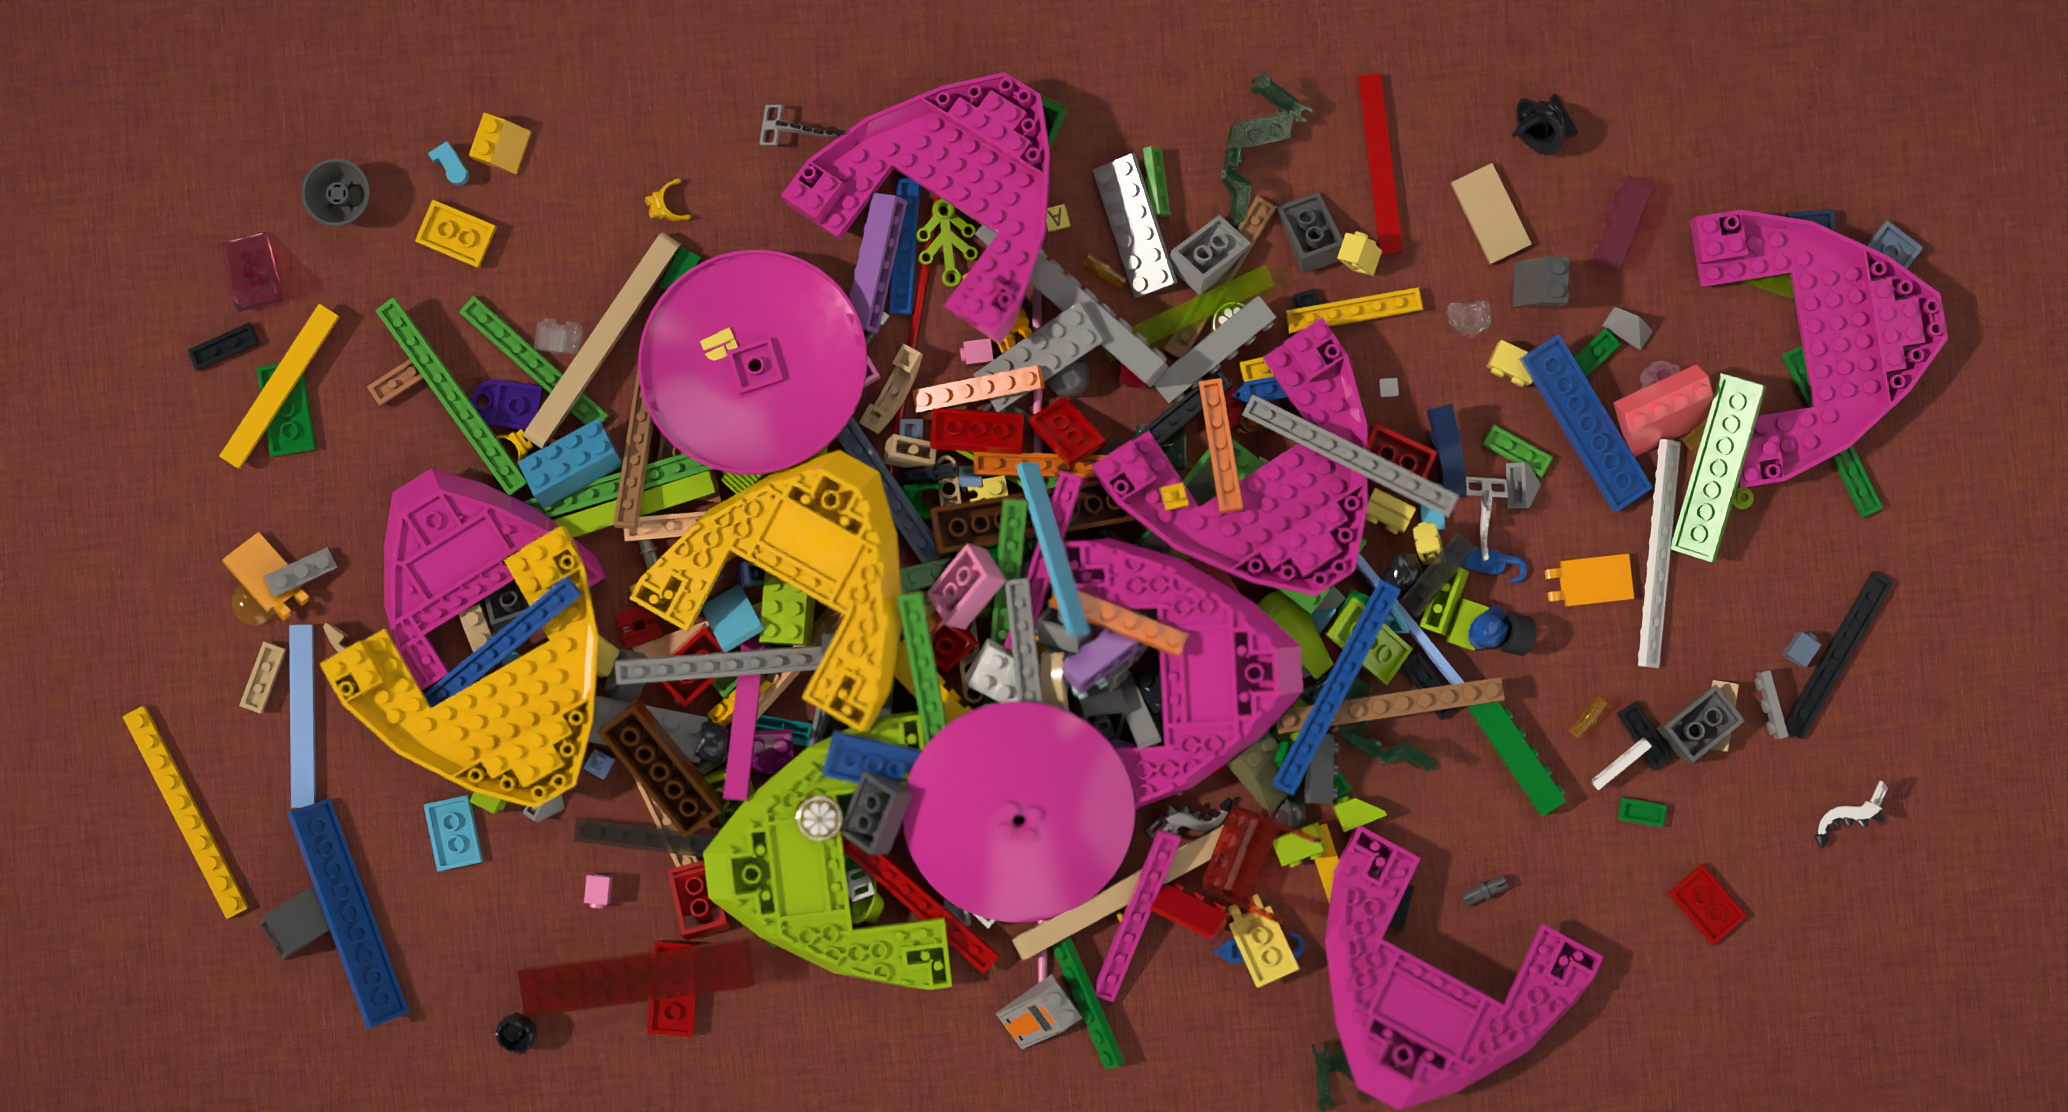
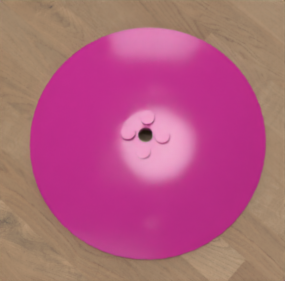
M742 250L722 254L698 264L680 276L660 297L651 311L644 327L638 353V374L642 396L652 419L663 435L676 448L698 463L716 470L735 474H764L784 470L804 462L824 449L838 436L853 415L861 398L867 372V349L863 328L856 310L843 290L827 274L807 261L789 254L769 250ZM730 327L737 343V348L728 350L726 344L731 342L729 341L704 351L701 340ZM724 345L728 356L713 361L705 354ZM760 361L762 364L760 370L756 372L749 369L751 362Z
M1031 701L999 702L977 708L956 718L942 728L923 748L913 765L906 787L914 793L903 817L904 833L908 848L920 872L951 903L965 911L991 920L1004 922L1040 921L1053 918L1082 905L1098 893L1113 877L1127 853L1132 838L1135 815L1134 796L1128 773L1118 753L1110 742L1087 721L1064 709L1044 703ZM1020 814L1026 820L1023 824L1018 825L1012 821L1013 817Z

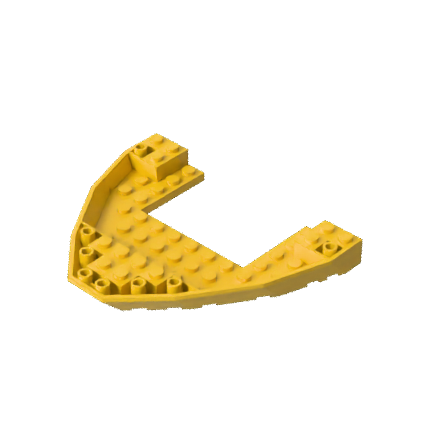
M838 450L804 461L790 468L776 471L709 509L639 579L629 599L683 630L690 632L731 551L845 615L802 698L857 730L869 732L891 691L903 625L897 597L899 594H902L898 541L880 472Z
M566 526L556 528L504 560L530 606L566 576H569L582 592L579 598L542 627L550 641L431 708L387 629H383L320 663L341 703L397 754L471 791L536 808L575 786L593 724L599 637L585 567L577 545Z

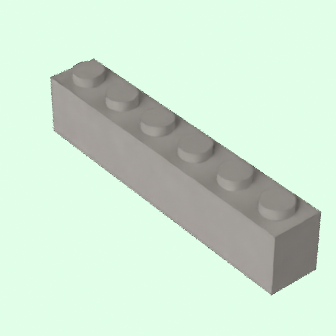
M1256 296L1170 365L1153 385L1168 403L1172 400L1176 403L1185 396L1184 391L1190 386L1192 389L1197 387L1199 382L1203 381L1201 377L1207 372L1211 375L1221 367L1219 363L1227 358L1229 361L1239 353L1237 348L1243 343L1246 346L1252 343L1257 338L1255 334L1262 329L1265 332L1275 324L1273 319L1276 316L1260 296Z

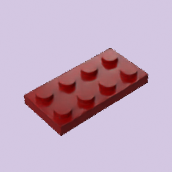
M933 408L930 449L1021 455L1024 414Z
M654 941L647 1034L694 1036L701 944Z

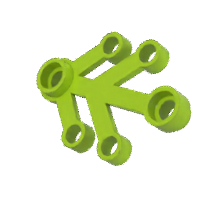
M939 199L932 207L933 217L924 228L917 231L916 238L920 242L928 241L931 236L930 232L939 222L941 232L927 250L920 253L919 261L923 265L931 263L933 255L943 244L945 272L942 274V282L947 287H954L960 282L961 275L954 267L952 244L963 253L964 258L968 261L974 260L978 255V251L975 247L966 244L950 230V222L961 230L964 238H971L975 234V227L967 224L957 216L954 206L943 199ZM940 207H946L947 214H941L939 211ZM965 227L972 229L971 235L965 234ZM921 231L927 233L926 239L920 238L919 233ZM967 250H973L974 257H968ZM923 254L929 255L930 260L928 262L922 260ZM948 274H952L954 276V282H949L947 280Z

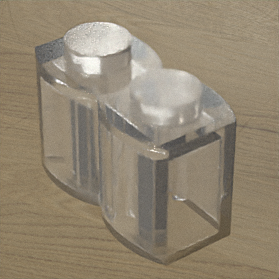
M543 318V322H537L534 349L543 352L577 355L583 345L584 328L579 327L580 323L566 321V325L557 324L555 319Z

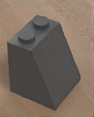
M1544 256L1514 262L1512 308L1558 310L1567 304L1569 257Z
M1094 684L1086 690L1088 696L1084 699H1079L1074 694L1071 686H1069L1070 688L1067 691L1069 711L1091 724L1107 740L1120 739L1128 707L1119 685L1114 690L1109 691L1105 687L1100 689L1097 684Z
M313 887L263 915L259 921L282 961L330 931L319 898Z

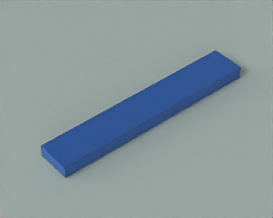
M898 178L897 197L906 200L907 205L891 273L889 314L912 315L920 185L911 179Z

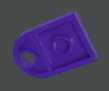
M488 380L477 386L472 394L471 402L488 425L518 430L523 429L525 431L540 410L543 387L501 380ZM479 396H488L489 404L486 407L478 405L477 400Z

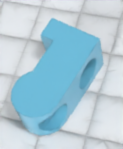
M448 141L428 153L433 162L436 164L442 163L446 169L447 179L456 186H462L468 182L469 173Z

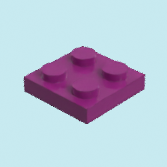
M792 729L756 730L751 775L777 774L794 759Z

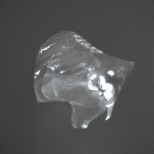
M1486 300L1460 303L1451 302L1448 305L1447 314L1451 326L1467 337L1474 338L1491 325L1490 305Z

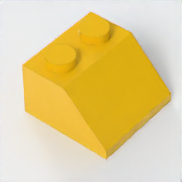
M483 113L469 156L475 161L517 175L531 131L505 119Z

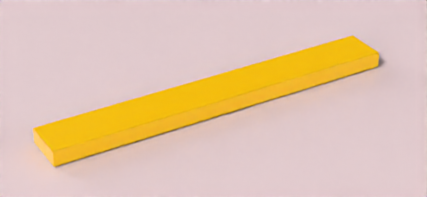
M318 304L219 457L236 468L241 469L340 316L323 305Z

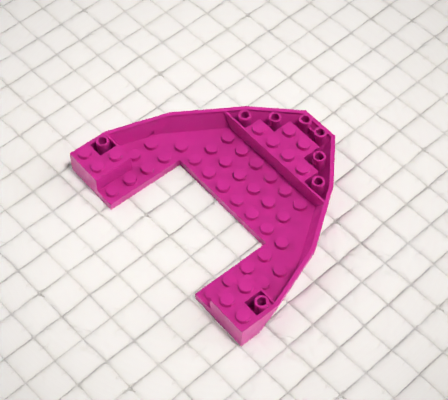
M1005 72L943 85L864 118L845 132L844 135H841L809 158L781 194V197L790 208L840 240L870 201L873 193L877 192L892 170L896 169L997 234L944 304V307L999 344L1014 326L1046 233L1050 149L1041 94Z
M1735 210L1697 216L1690 220L1700 288L1789 273L1791 276L1812 407L1757 417L1737 489L1786 481L1851 447L1911 391L1948 339L1941 294L1895 260L1879 251L1813 221L1759 212Z
M1322 317L1284 341L1280 347L1262 359L1302 419L1367 450V422L1349 357ZM1149 431L1133 441L1130 440L1094 463L1091 467L1092 472L1113 500L1172 548L1249 582L1317 596L1355 571L1367 512V477L1299 443L1239 481L1243 510L1220 514L1217 496L1199 507L1185 485L1184 488L1189 505L1165 511L1160 488L1182 483V480Z
M1110 538L1062 542L1078 591L1124 609L1158 608L1159 623L1188 634L1179 657L1160 650L1165 745L1148 746L1139 750L1138 746L1113 747L1128 773L1135 809L1193 788L1258 741L1303 692L1301 645L1248 598L1178 557Z
M1358 826L1353 830L1334 869L1325 934V948L1335 1023L1357 1089L1396 1110H1401L1460 1091L1530 1051L1578 1001L1595 977L1603 956L1541 924L1504 1003L1501 1004L1382 940L1421 858L1368 829Z

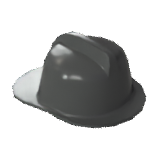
M1297 787L1293 795L1289 794L1273 813L1269 815L1271 828L1278 835L1286 834L1305 825V803L1303 793L1299 787Z

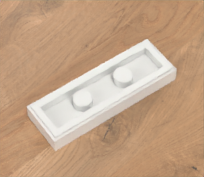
M1642 738L1592 779V783L1597 790L1601 789L1652 747L1645 738Z

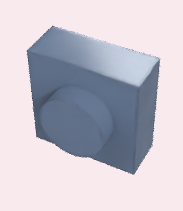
M899 419V435L923 440V419Z

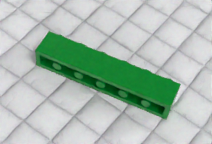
M1498 701L1465 706L1540 816H1545L1566 802L1563 797L1565 795L1564 790L1558 783H1553L1550 778L1552 776L1551 771L1545 764L1541 765L1537 759L1539 757L1537 750L1533 745L1528 746L1524 740L1527 737L1520 726L1515 727L1511 721L1514 717L1507 707L1503 709Z

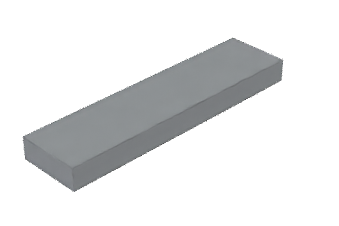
M1130 672L1119 687L1128 707L1126 720L1139 750L1160 742L1161 739Z

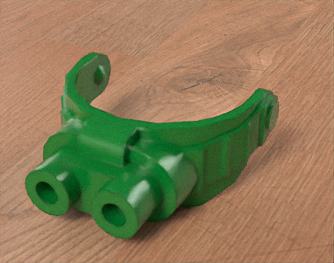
M928 482L920 486L905 484L903 492L906 493L907 498L920 517L931 521L930 511L922 501V491L928 488L940 490L942 485L937 482Z

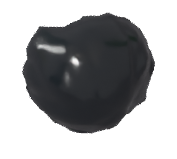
M1416 553L1395 554L1391 567L1387 568L1383 573V581L1400 589V592L1416 588L1423 576L1422 564Z
M714 721L702 722L703 731L694 753L704 761L718 763L729 752L731 734L727 727Z
M515 1012L505 1016L498 1023L495 1036L497 1043L506 1051L521 1055L532 1048L537 1039V1028L528 1015Z

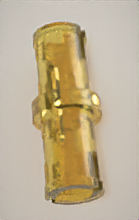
M1090 252L1087 258L1094 262V264L1085 259L1083 265L1099 275L1098 278L1101 280L1104 278L1120 290L1123 284L1116 279L1125 283L1128 278L1111 268L1112 265L1110 263H1104Z
M1597 696L1588 709L1580 713L1581 717L1568 731L1580 740L1590 726H1594L1597 723L1596 719L1609 706L1608 703Z

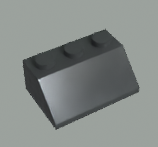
M1324 735L1306 770L1304 803L1333 804V799H1337V786H1333V776H1338V763H1334V753L1338 754L1339 741L1334 740V735Z
M863 771L860 783H858L840 828L841 834L870 855L889 853L914 792L896 780ZM866 781L871 782L872 786L865 785Z

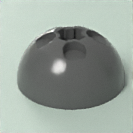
M335 158L319 162L310 169L304 178L301 195L305 209L315 220L329 226H344L356 221L365 212L370 200V187L365 174L358 166L350 161Z

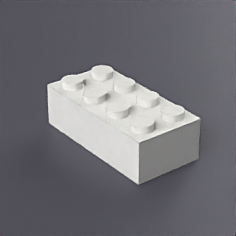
M987 638L965 675L967 686L999 702L1018 701L1013 651ZM1038 664L1041 685V665Z

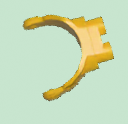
M680 179L668 182L660 191L654 192L652 196L645 197L647 206L650 205L651 207L649 209L650 218H666L671 221H687L691 219V215L678 216L671 213L664 204L663 195L665 189L681 183Z
M523 429L516 433L513 431L508 435L496 436L498 440L505 438L511 440L516 445L518 461L524 459L529 454L528 451L534 447L531 441H527L523 437L525 432Z

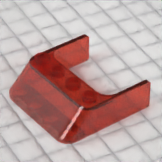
M1234 807L1227 815L1202 880L1203 888L1212 895L1281 925H1288L1290 920L1260 908L1253 900L1254 890L1274 839L1281 830H1286L1311 842L1320 843L1322 839L1272 817L1244 807Z

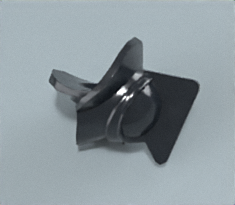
M1556 94L1552 95L1549 101L1536 102L1524 98L1517 104L1518 125L1511 135L1513 138L1518 136L1526 145L1539 154L1548 156L1557 153L1563 146L1565 138L1573 137L1578 133L1577 128Z

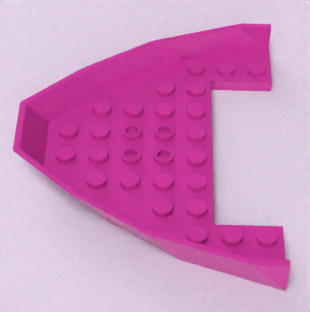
M433 468L392 493L384 542V608L392 639L421 690L450 673L425 634L514 580L504 560L521 551V548L560 527L539 509L491 486ZM573 538L585 567L588 587H591L604 579L607 574L596 556Z

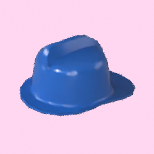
M1500 606L1490 607L1471 623L1468 639L1474 648L1495 647L1500 645L1505 639L1508 627L1502 621L1505 615Z

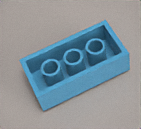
M599 418L518 461L533 496L543 509L623 465L608 431Z

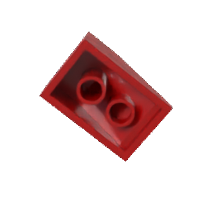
M704 860L667 870L681 934L686 941L730 929L727 912L709 899Z

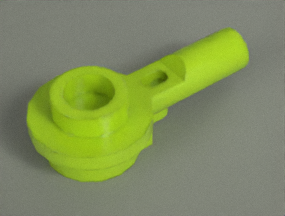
M1747 487L1736 489L1732 502L1733 506L1738 509L1750 507L1754 500L1753 493Z

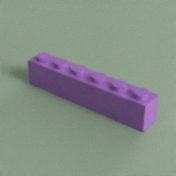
M873 193L872 200L869 203L867 222L864 226L862 244L859 248V258L854 271L855 276L849 300L857 312L864 332L876 334L879 332L907 201L894 195Z

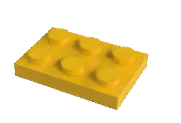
M432 200L415 242L480 268L497 227Z

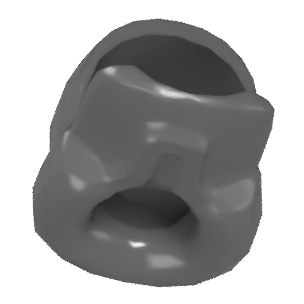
M1087 353L1048 379L1049 386L1058 396L1075 398L1082 395L1087 389L1090 375L1087 365Z

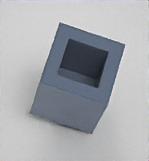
M1808 631L1796 632L1781 655L1799 667H1807L1821 644L1816 641L1817 637Z

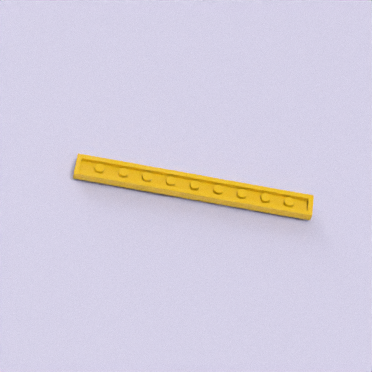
M142 706L122 716L226 919L248 909L249 906L146 706Z

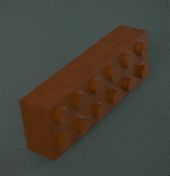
M639 698L603 723L598 731L599 735L684 838H687L721 813L725 805L724 801Z

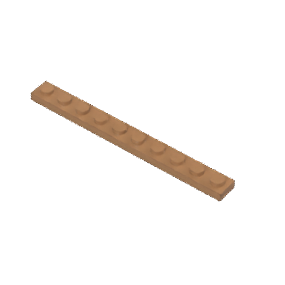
M1500 677L1344 700L1330 726L1504 701L1502 680ZM1314 705L1287 709L1275 721L1277 734L1301 731Z

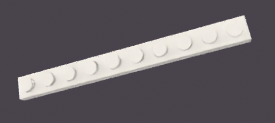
M1660 439L1658 448L1645 598L1642 608L1643 619L1640 630V650L1638 652V666L1659 668L1681 445V442L1668 439Z

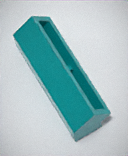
M761 715L757 720L756 730L792 729L793 744L808 747L812 724Z

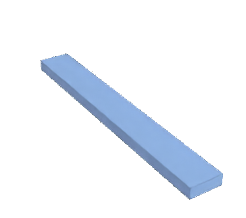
M1359 553L1356 568L1375 590L1381 579ZM1396 599L1394 603L1414 640L1451 685L1464 683Z
M289 625L291 808H302L316 803L314 625Z

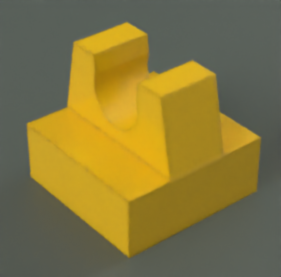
M1183 482L1160 488L1165 511L1189 505Z

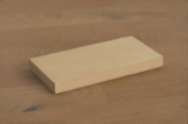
M1493 163L1450 183L1489 264L1531 245L1529 237Z

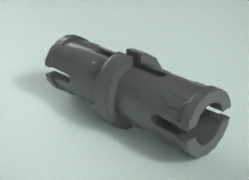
M1501 875L1485 884L1483 882L1479 883L1478 887L1460 895L1464 899L1465 906L1469 907V905L1483 899L1488 900L1490 896L1508 889V885L1505 884L1506 881Z

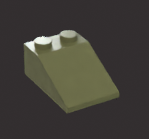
M1267 730L1258 741L1226 764L1267 814L1270 815L1289 793L1272 785L1280 770L1275 762L1279 743Z

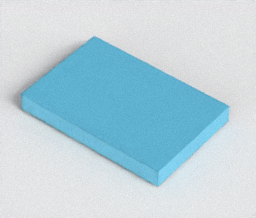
M739 584L707 602L702 607V611L724 653L764 630L744 589H740Z
M470 795L423 804L437 872L484 862L472 803L469 802Z

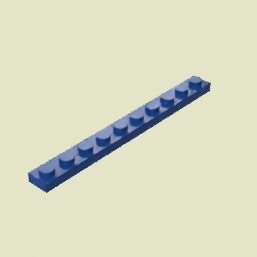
M569 576L563 578L425 692L424 696L431 708L473 685L579 598L582 592Z
M1382 580L1377 584L1272 785L1291 795L1294 794L1401 591L1400 589Z

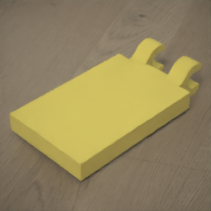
M1258 894L1249 897L1250 904L1254 910L1246 914H1241L1237 903L1228 906V910L1234 920L1228 926L1256 988H1259L1299 970V967L1271 906L1264 908Z

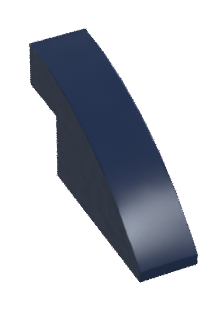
M1452 403L1427 410V415L1432 433L1427 435L1430 448L1438 452L1434 459L1439 483L1442 488L1459 497L1466 496L1464 459Z

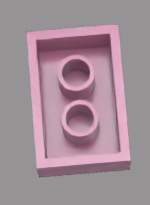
M967 544L929 589L927 594L946 625L966 629L1006 580L987 549Z

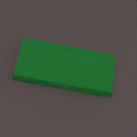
M279 364L256 367L260 393ZM305 371L266 429L270 457L317 450Z

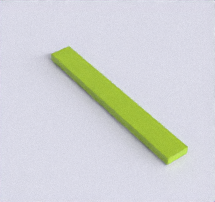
M705 471L643 491L639 517L717 493L711 472ZM617 500L552 521L558 526H566L573 538L613 526Z

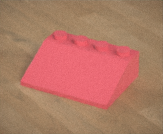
M1694 365L1613 402L1624 441L1633 456L1636 457L1658 447L1660 439L1673 440L1706 425L1713 401V392L1708 375L1697 365Z

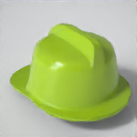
M865 872L862 873V874L858 877V879L864 877V876H865ZM871 875L870 878L875 894L856 901L852 900L850 914L853 924H859L863 921L876 924L883 910L884 900L876 892V879ZM865 885L857 888L854 891L855 895L868 892L869 887Z

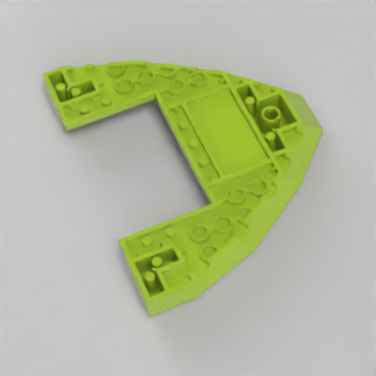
M919 711L877 716L869 732H861L854 727L841 731L923 750L924 748ZM832 736L807 747L749 796L748 801H744L703 852L709 899L759 937L834 974L926 990L952 987L944 917L852 929L840 826L836 831L839 825L837 808L828 800L814 799L803 806L799 815L800 826L807 835L820 839L833 834L831 837L822 840L812 839L806 836L799 827L798 813L805 802L812 798L823 797L837 805L836 795L854 793L858 786V783L822 776ZM905 773L900 778L907 779L909 777V773ZM907 781L899 782V783H901L902 785L906 786ZM813 803L819 806V818L811 810ZM825 803L829 806V809L820 818V808ZM810 810L817 819L805 818L804 812ZM829 811L835 812L833 819H822ZM805 820H817L809 828H806L803 824ZM821 820H833L835 826L829 828ZM819 821L818 833L812 834L810 829ZM820 822L828 829V833L825 835L820 833Z

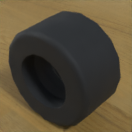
M1509 613L1502 620L1507 625L1508 631L1505 639L1498 646L1502 652L1525 656L1532 649L1535 641V621L1530 616Z

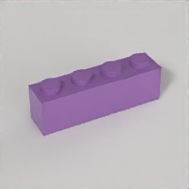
M1105 629L1099 638L1093 642L1086 643L1079 653L1069 656L1062 664L1063 676L1082 694L1146 646V644Z

